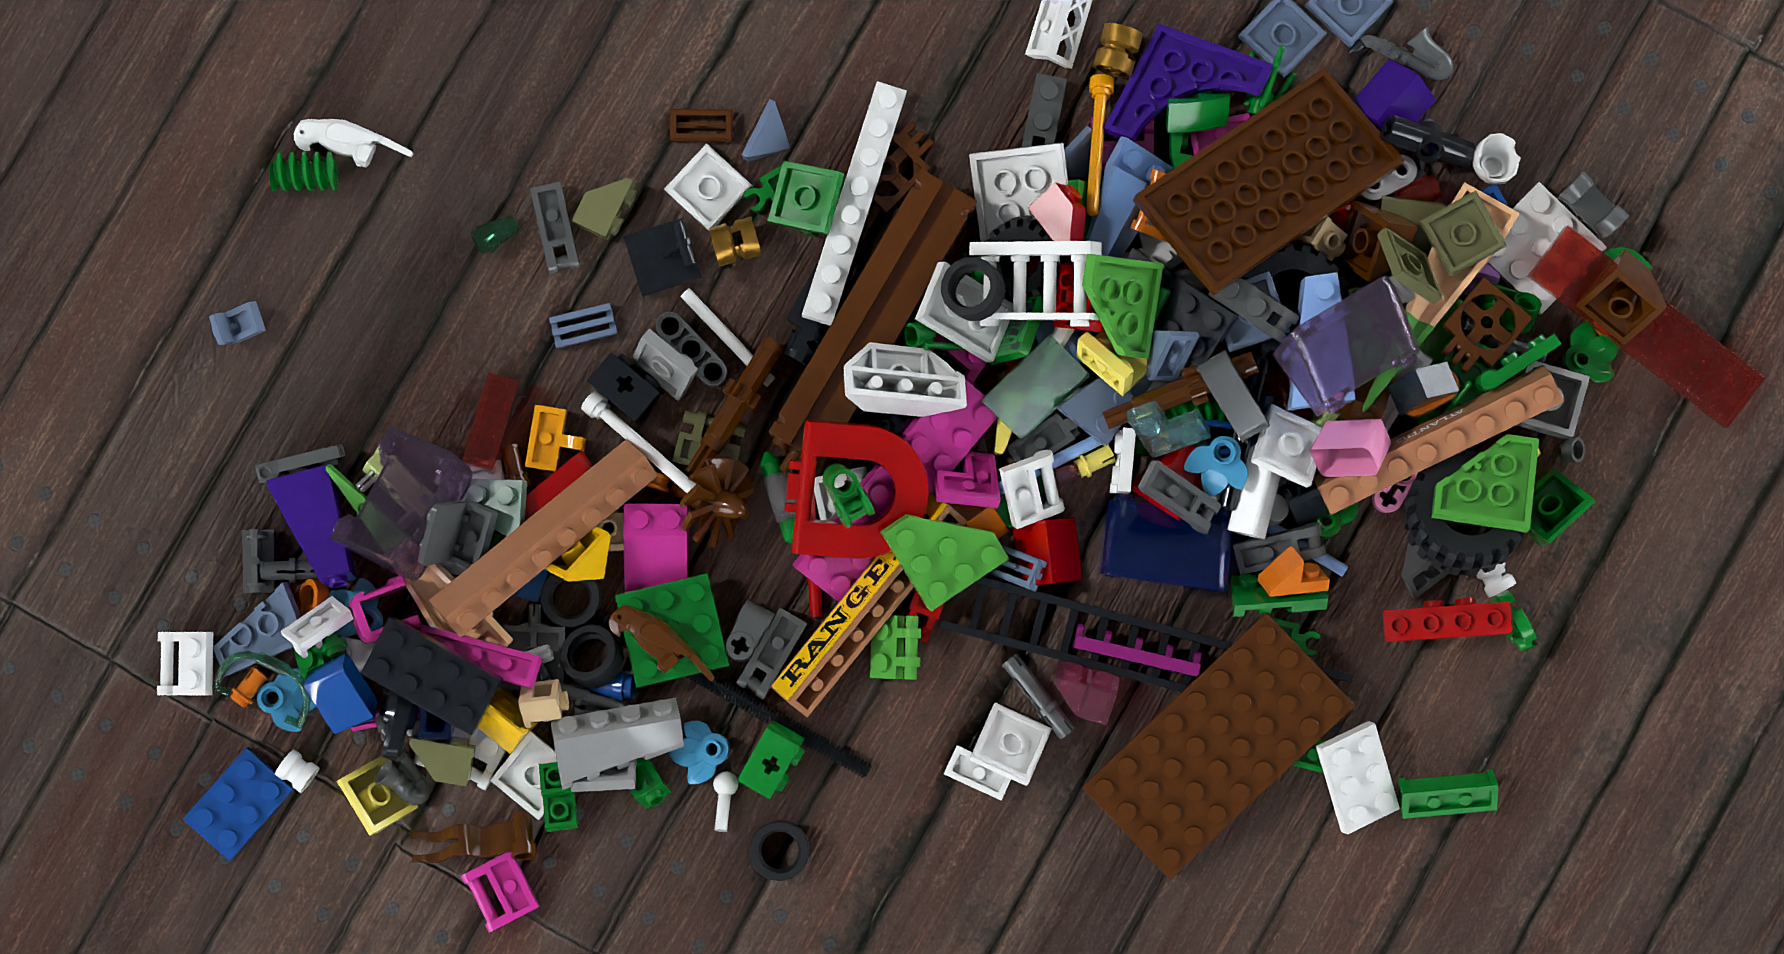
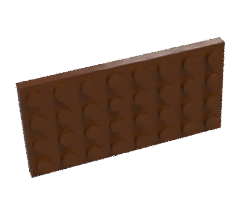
M1323 68L1134 196L1133 202L1214 296L1398 169L1405 160L1391 144L1381 141V132L1326 69Z
M1265 613L1083 784L1082 788L1154 864L1171 879L1343 718L1355 704L1291 637Z

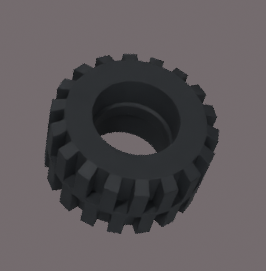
M1026 215L1022 218L1019 216L999 225L996 229L992 230L988 235L990 238L984 242H1013L1015 240L1036 242L1053 240L1037 219ZM1000 256V262H997V270L1003 277L1005 292L1009 293L1008 297L1013 298L1014 266L1009 256ZM1038 256L1039 262L1036 272L1026 274V299L1043 292L1044 262H1041V256ZM1060 256V262H1057L1056 280L1059 278L1060 264H1066V260L1062 259L1063 256Z

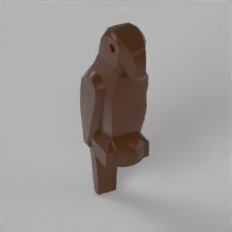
M622 605L611 614L609 619L611 631L617 636H620L623 631H631L641 648L649 655L658 659L657 669L660 671L662 670L666 673L685 655L710 681L715 679V675L696 652L666 621L630 605Z

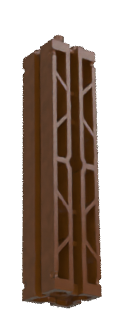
M921 170L915 185L911 187L784 404L777 421H774L768 432L773 438L771 441L773 445L788 453L779 470L786 474L791 473L793 469H789V460L800 459L801 461L805 420L852 422L860 408L845 396L844 365L869 342L889 345L898 344L903 335L904 326L910 323L924 298L937 263L947 260L965 229L966 223L975 212L977 200L956 188L953 189L944 184V181L925 170ZM817 456L816 468L818 465L825 468L831 457Z

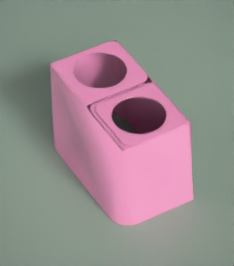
M1381 419L1326 421L1309 451L1318 471L1326 477L1373 476L1378 473L1390 448L1391 440Z

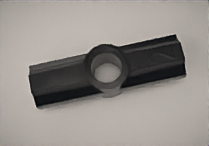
M1388 115L1383 122L1380 133L1381 141L1415 152L1418 159L1422 162L1432 163L1438 160L1463 169L1464 167L1468 168L1474 159L1475 143L1440 131L1439 126L1432 121L1416 123L1396 115Z

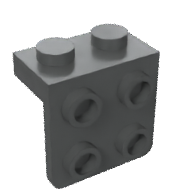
M469 499L434 504L427 515L426 531L418 549V563L427 566L450 561L466 569L488 552L499 512Z

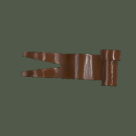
M528 811L513 813V821L501 822L491 826L456 824L438 832H411V839L429 842H445L451 839H458V841L439 852L412 856V863H439L459 855L486 858L510 852L511 858L519 861L531 860L537 856L536 843L533 841L532 814Z

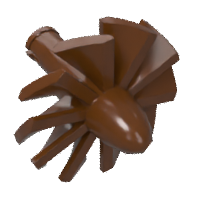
M726 455L724 457H709L705 459L707 466L694 472L688 478L696 484L688 493L673 482L670 486L671 495L682 498L680 507L691 504L696 508L687 514L682 525L683 531L686 532L694 520L700 516L698 529L693 536V540L700 544L702 535L710 525L711 538L709 547L712 548L716 547L719 541L718 532L721 520L725 527L727 539L731 541L734 538L736 519L742 518L747 521L749 510L746 497L754 494V487L746 475L749 472V468L740 461Z

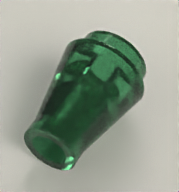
M509 215L499 220L475 226L476 230L471 232L470 235L482 255L487 252L491 254L513 234L519 232V228L513 217Z

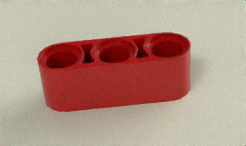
M583 451L573 456L527 494L525 521L594 466Z

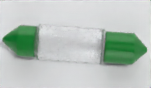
M767 451L764 453L760 464L763 475L762 480L784 540L792 545L796 512H785L784 508L785 502L795 503L796 500L786 499L788 475L779 470L782 464L781 459Z

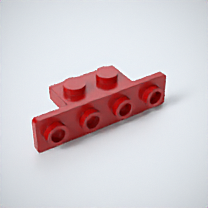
M1475 598L1455 599L1456 605L1443 606V600L1424 601V608L1383 611L1385 641L1395 642L1511 634L1513 632L1510 602L1475 604Z

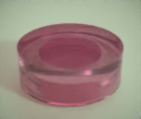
M1075 464L1053 471L1057 487L1071 483L1081 477L1078 466Z

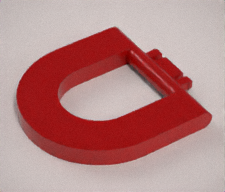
M805 420L801 461L789 460V469L799 470V473H788L786 499L796 500L795 503L785 502L784 508L785 512H796L791 552L801 555L855 559L873 558L891 552L892 550L880 531L905 514L923 518L927 508L929 494L928 479L919 456L904 439L883 427L858 423ZM817 456L870 460L886 468L893 483V495L887 509L874 520L863 523L851 522V527L847 529L841 521L811 519Z

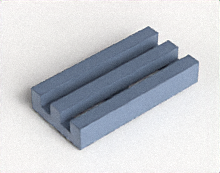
M610 303L549 318L557 349L618 334ZM603 312L607 314L606 317L561 328L558 327V323ZM609 323L610 329L565 340L561 339L562 334Z
M1002 545L1006 554L1034 564L1032 570L1010 561H1005L1001 564L1004 567L1028 575V580H1022L996 569H993L988 574L1036 592L1038 586L1035 583L1037 579L1041 580L1043 574L1040 571L1042 568H1046L1047 562Z

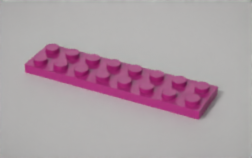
M966 379L967 406L965 408L925 417L916 416L901 435V438L915 450L923 463L928 479L929 494L935 493L934 476L936 470L953 471L1002 411ZM878 463L860 483L874 508L875 514L871 516L866 514L853 521L854 523H863L876 519L887 509L893 495L892 479L886 468ZM836 512L829 521H840ZM800 554L792 565L831 597L840 602L875 557L855 559Z

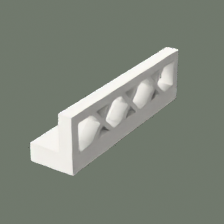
M1042 0L1025 55L1034 59L1050 60L1064 68L1072 69L1092 0ZM1073 10L1076 19L1074 25L1069 27L1067 18L1069 12ZM1062 40H1065L1067 47L1064 58L1057 55L1058 47Z

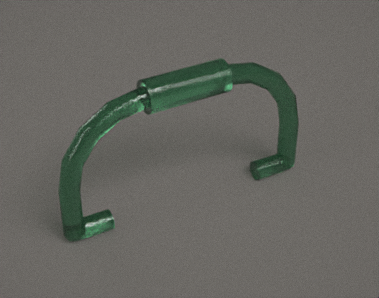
M251 651L236 652L223 661L218 669L212 689L227 697L230 695L231 689L221 684L229 666L237 660H254L256 664L283 676L288 675L293 678L302 691V708L298 719L287 715L284 722L297 728L303 727L310 709L311 698L304 688L305 680L301 674L290 668V664L263 652L259 654Z

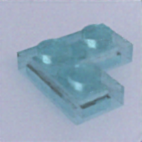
M1156 400L1126 411L1127 421L1152 459L1211 438L1210 428L1198 409L1169 420Z

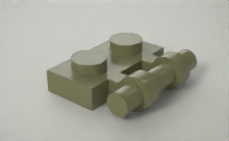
M685 411L683 423L694 425L692 434L679 432L672 460L673 463L689 465L701 446L700 441L703 438L704 428L708 429L714 417H710L708 413L698 411V413ZM738 424L732 435L744 438L747 426ZM730 437L720 454H716L715 457H724L726 455L738 460L741 446L729 444Z

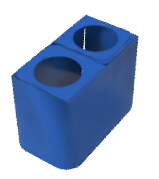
M347 653L307 672L304 688L334 734L375 719L378 706L377 699Z

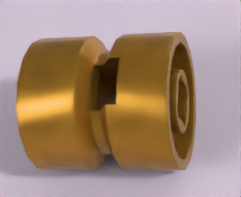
M1105 23L1100 38L1103 47L1097 49L1092 67L1108 75L1130 78L1136 61L1132 55L1139 51L1143 34L1128 26Z
M751 216L735 220L731 227L724 223L709 228L719 267L735 263L739 256L746 260L762 255ZM742 236L744 243L735 246L733 237Z

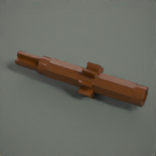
M766 336L738 381L736 382L730 378L723 389V394L728 397L700 441L701 446L686 468L687 473L691 475L699 469L706 467L705 459L720 454L748 409L753 412L756 411L762 401V397L757 393L784 351L785 347L782 344Z
M1251 351L1231 358L1243 379L1259 373ZM1193 365L1181 370L1183 378L1131 398V401L1102 413L1108 428L1112 429L1137 418L1143 419L1150 415L1152 416L1190 400H1193L1195 406L1209 401L1207 394L1211 391L1199 371H1197L1196 366Z

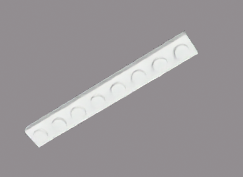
M878 81L876 83L834 213L830 232L827 235L802 312L803 318L829 326L834 321L906 97V90Z

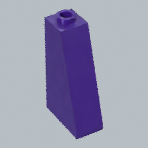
M327 465L266 480L269 491L318 579L326 587L329 586L330 588L343 587L348 584V581L357 579L338 487L327 473Z

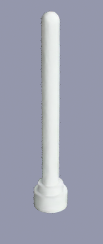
M594 391L585 399L581 409L588 416L598 420L603 419L686 493L696 485L612 412L608 399L599 391Z

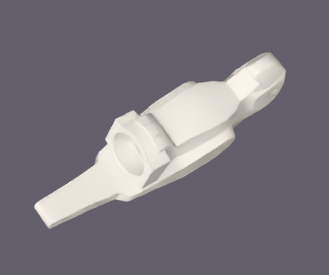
M306 119L299 122L294 132V141L301 150L310 152L311 145L320 143L331 152L353 157L354 162L359 167L367 168L376 151L375 143L385 145L406 156H413L411 150L346 120Z

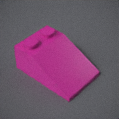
M624 503L625 593L689 578V528L686 532L682 529L683 522L690 512L689 505L680 507V504Z

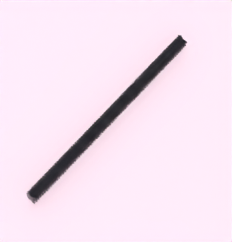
M599 609L591 624L600 625L615 635L609 627L611 615L607 616L608 613L604 615V611L600 612L601 609ZM621 632L620 636L615 635L616 638L623 642L625 641L624 632ZM702 672L685 676L688 679L690 678L691 681L697 682L698 685L704 686L703 688H707L710 692H714L717 696L721 695V698H724V700L731 701V704L738 705V708L745 709V712L748 711L752 716L755 715L756 718L762 719L766 724L774 720L805 738L803 745H806V747L810 746V749L813 748V751L817 750V753L820 752V755L824 753V757L827 756V759L834 760V763L837 762L838 765L841 763V767L844 766L845 769L848 767L847 770L851 769L852 773H858V776H861V778H866L872 767L871 763L867 765V761L864 762V759L857 758V755L854 756L853 753L850 755L851 752H847L846 749L843 751V747L840 749L839 745L837 746L836 743L833 745V742H830L829 739L826 741L827 738L823 739L822 735H816V732L812 734L813 730L809 731V728L806 729V726L802 728V724L799 725V722L795 724L796 721H792V718L789 719L788 716L785 718V714L782 715L781 712L778 714V710L776 712L774 708L771 710V706L768 708V705H765L764 702L761 704V701L758 702L757 698L754 700L755 697L751 698V695L747 696L748 693L740 692L741 689L737 691V687L734 688V685L730 687L731 684L727 685V681L723 683L724 679L720 681V677L717 678V675H715L713 681H710Z

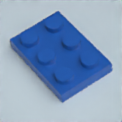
M247 747L187 813L183 820L226 859L232 861L295 789L286 780L275 775L276 771Z

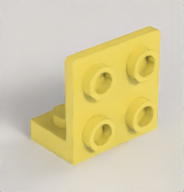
M1086 331L1078 339L1076 357L1120 395L1124 396L1147 374V359L1117 355L1107 333L1100 332L1093 337Z

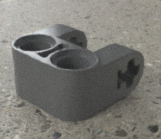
M1583 171L1565 188L1557 199L1600 240L1611 235L1629 217V214L1618 204L1616 206L1612 204L1593 185L1595 181Z

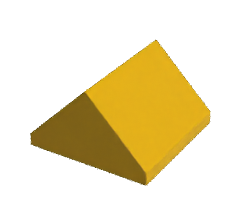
M596 526L548 565L545 570L568 582L604 579L610 534Z
M499 686L478 728L511 755L539 721L532 722L531 728H525L519 700L506 689H500Z

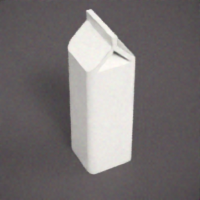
M1255 444L1249 449L1246 463L1248 471L1247 481L1240 490L1237 508L1231 513L1227 530L1240 535L1265 540L1281 476L1251 462Z

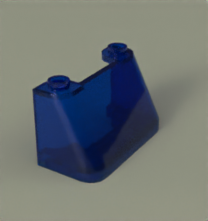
M1116 494L1115 500H1108L1097 575L1109 577L1122 576L1126 579H1137L1196 589L1203 588L1206 591L1220 593L1227 592L1232 531L1227 530L1230 516H1227L1228 510L1220 509L1217 515H1213L1210 521L1212 526L1208 534H1203L1194 530L1183 519L1178 521L1155 505L1135 503V497Z

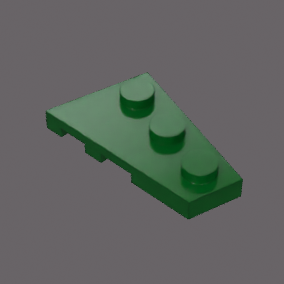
M1252 574L1231 576L1230 590L1233 617L1244 616L1245 610L1258 609L1259 614L1263 615L1265 613L1271 614L1274 608H1284L1289 612L1327 609V591L1270 597L1258 582L1257 576Z

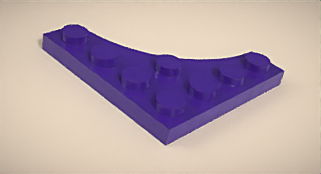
M1158 24L1104 126L1105 134L1119 139L1121 136L1127 137L1135 142L1145 126L1156 115L1167 108L1168 99H1185L1200 93L1222 90L1239 91L1260 96L1273 71L1272 64Z

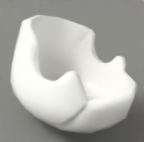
M1502 133L1490 134L1477 145L1472 163L1476 174L1484 182L1492 185L1505 184L1516 175L1521 157L1515 151L1516 142L1512 138Z

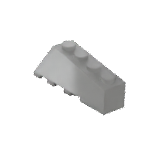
M676 698L565 716L561 719L550 721L562 790L573 787V781L586 777L588 781L600 777L599 772L615 766L618 770L629 767V763L634 759L642 757L648 760L684 747L681 718Z

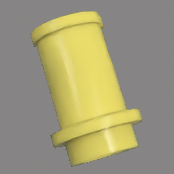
M1107 445L1085 456L1080 455L1073 462L1081 478L1084 476L1089 478L1092 476V472L1115 463L1116 459L1113 457L1114 454L1110 446Z

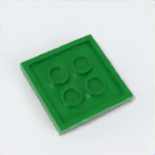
M708 573L615 595L618 608L622 605H630L666 621L696 652L710 670L730 666ZM623 631L636 688L701 673L697 666L685 655L666 673L662 670L660 671L657 669L658 659L649 655L641 648L631 631Z

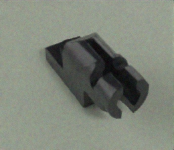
M816 263L786 318L789 323L797 326V328L791 331L784 355L807 367L815 353L808 345L816 344L819 346L830 327L829 325L802 317L818 263Z

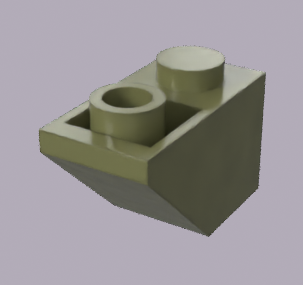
M625 178L585 192L571 221L574 225L609 241L611 234L616 236L622 226L624 219L620 218L625 206L630 208L636 197L635 183L633 180Z
M419 731V735H413L410 738L409 745L434 781L468 786L476 745L469 744V739L451 736L450 741L437 739V733Z

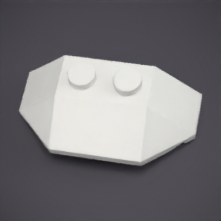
M869 342L844 365L845 396L863 411L925 417L963 409L967 406L965 376L958 371L955 372L947 362L931 350Z

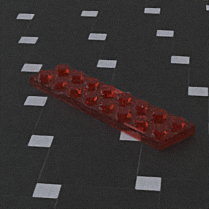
M1564 226L1527 277L1723 428H1728L1764 381L1765 377L1666 301V309L1627 344L1623 345L1576 306L1577 302L1605 267L1613 260L1570 226Z

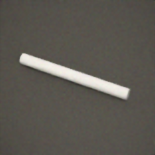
M690 288L687 289L680 297L747 366L753 354ZM770 373L764 385L768 387L776 378Z

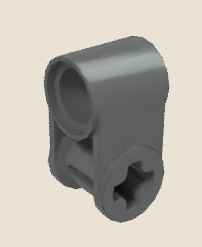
M747 599L726 642V650L729 657L737 662L749 660L773 621L775 613ZM742 639L746 640L745 645L749 650L747 653L741 651L739 655H736L735 647L732 644L734 641L740 643Z

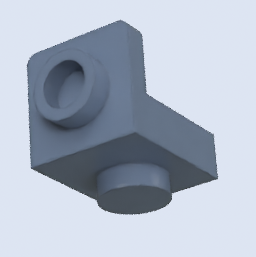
M256 301L247 302L225 313H214L209 316L212 332L219 345L237 344L266 331Z

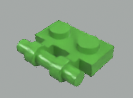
M891 615L871 639L870 678L903 679V667H905L904 679L917 680V667H920V657H917L918 638H921V629H918L919 616H906V628H904L905 616ZM904 638H905V657H904Z

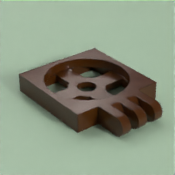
M913 121L898 135L893 134L890 144L899 147L891 156H886L884 162L890 164L893 170L889 175L881 173L877 184L878 187L883 181H890L899 192L894 196H879L877 193H874L873 201L886 214L915 185L921 170L929 172L931 169L921 157L935 142L929 138L920 146L918 142L925 136V133L919 130L911 137L909 134L917 126ZM908 156L911 158L914 168L913 177L909 181L899 173V165ZM851 161L842 169V171L846 175L848 173Z
M1483 277L1441 326L1453 338L1440 353L1446 357L1455 348L1458 352L1450 360L1454 365L1463 356L1466 357L1467 361L1460 368L1464 373L1469 370L1478 358L1489 367H1492L1533 318ZM1480 295H1492L1497 300L1489 310H1482L1472 302L1475 297ZM1506 309L1510 310L1514 315L1515 326L1511 333L1499 325V317ZM1462 312L1473 320L1474 326L1466 337L1461 328ZM1485 316L1490 317L1493 321L1492 326L1488 329L1481 325V319ZM1488 335L1493 336L1501 343L1498 348L1484 349L1476 346L1483 336Z

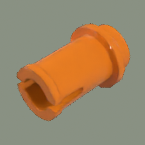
M253 666L239 686L231 689L233 693L230 698L244 708L248 704L252 705V698L269 677Z

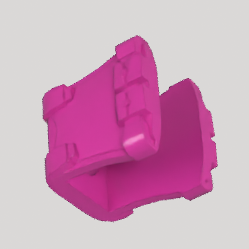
M403 575L392 577L387 581L386 586L367 593L362 591L356 594L348 603V609L353 617V625L359 639L363 643L377 642L383 628L370 631L361 604L404 589L407 584ZM418 615L401 620L415 629H419L422 626Z

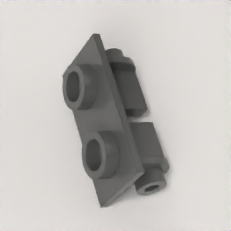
M274 529L242 530L243 593L275 592V580L260 581V561H275Z

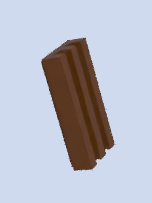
M670 109V141L733 142V109ZM677 117H726V122H677ZM677 129L726 130V134L676 133Z

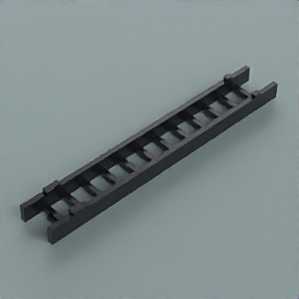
M985 577L974 582V584L979 585L969 627L943 620L940 628L1179 692H1182L1190 684L1192 676L1184 674L1182 683H1177L1159 678L1160 668L1153 667L1150 676L1128 670L1130 661L1122 660L1121 667L1098 662L1100 654L1091 653L1090 659L1068 654L1078 611L1101 617L1095 640L1103 641L1110 619L1131 625L1126 647L1134 648L1139 627L1162 633L1157 650L1159 655L1165 656L1170 636L1192 641L1187 660L1189 662H1192L1195 651H1199L1200 644L1223 649L1222 653L1233 644L1053 595L1034 592ZM987 587L1010 593L999 635L976 629ZM1017 595L1040 601L1029 643L1007 638ZM1048 603L1070 609L1060 651L1037 646ZM1318 666L1329 678L1352 683L1354 675ZM1334 725L1329 732L1339 734L1341 726Z

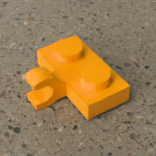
M535 405L525 467L555 472L559 467L562 448L585 451L586 439L564 435L568 410Z

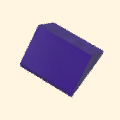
M1390 59L1353 99L1354 103L1380 132L1382 131L1383 122L1388 115H1396L1417 122L1436 100L1418 73Z

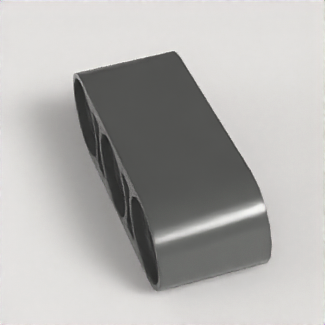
M665 312L660 315L655 325L659 336L680 354H684V347L688 343H698L701 347L699 355L695 358H690L694 366L698 368L696 376L710 388L723 386L729 375L724 362L678 314ZM671 319L679 322L677 333L670 336L664 334L662 330L663 324ZM711 365H718L722 368V376L716 381H709L705 377V371Z
M1225 350L1197 366L1203 380L1242 442L1270 426L1266 416Z

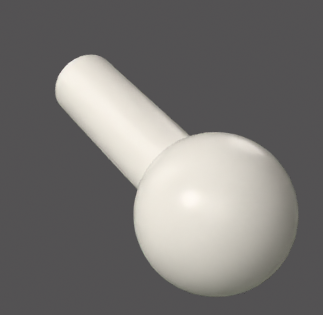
M728 771L719 773L713 782L714 789L718 793L715 831L727 832L731 795L737 791L739 784L737 777Z

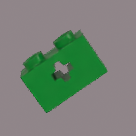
M771 720L737 781L768 799H771L775 790L781 793L790 776L785 774L790 764L796 767L805 750L800 748L805 738L778 722ZM772 756L778 759L775 766L770 763Z

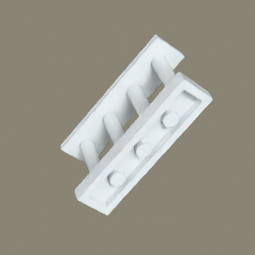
M1094 241L970 242V255L981 256V259L988 261L996 269L997 262H1000V256H1011V262H1014L1013 313L995 312L991 317L981 320L980 326H999V320H1070V326H1089L1090 320H1099L1096 313H1086L1087 294L1082 287L1087 253L1101 255L1102 243ZM1030 256H1041V262H1044L1043 313H1026L1027 262H1030ZM1060 256H1071V261L1074 262L1073 313H1056L1057 262H1060ZM985 274L983 300L987 297L990 290V281Z

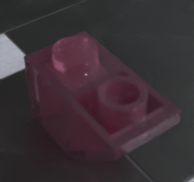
M1059 660L1054 684L1077 717L1107 725L1117 696L1120 678L1112 676L1108 672L1095 671L1082 667L1077 663Z

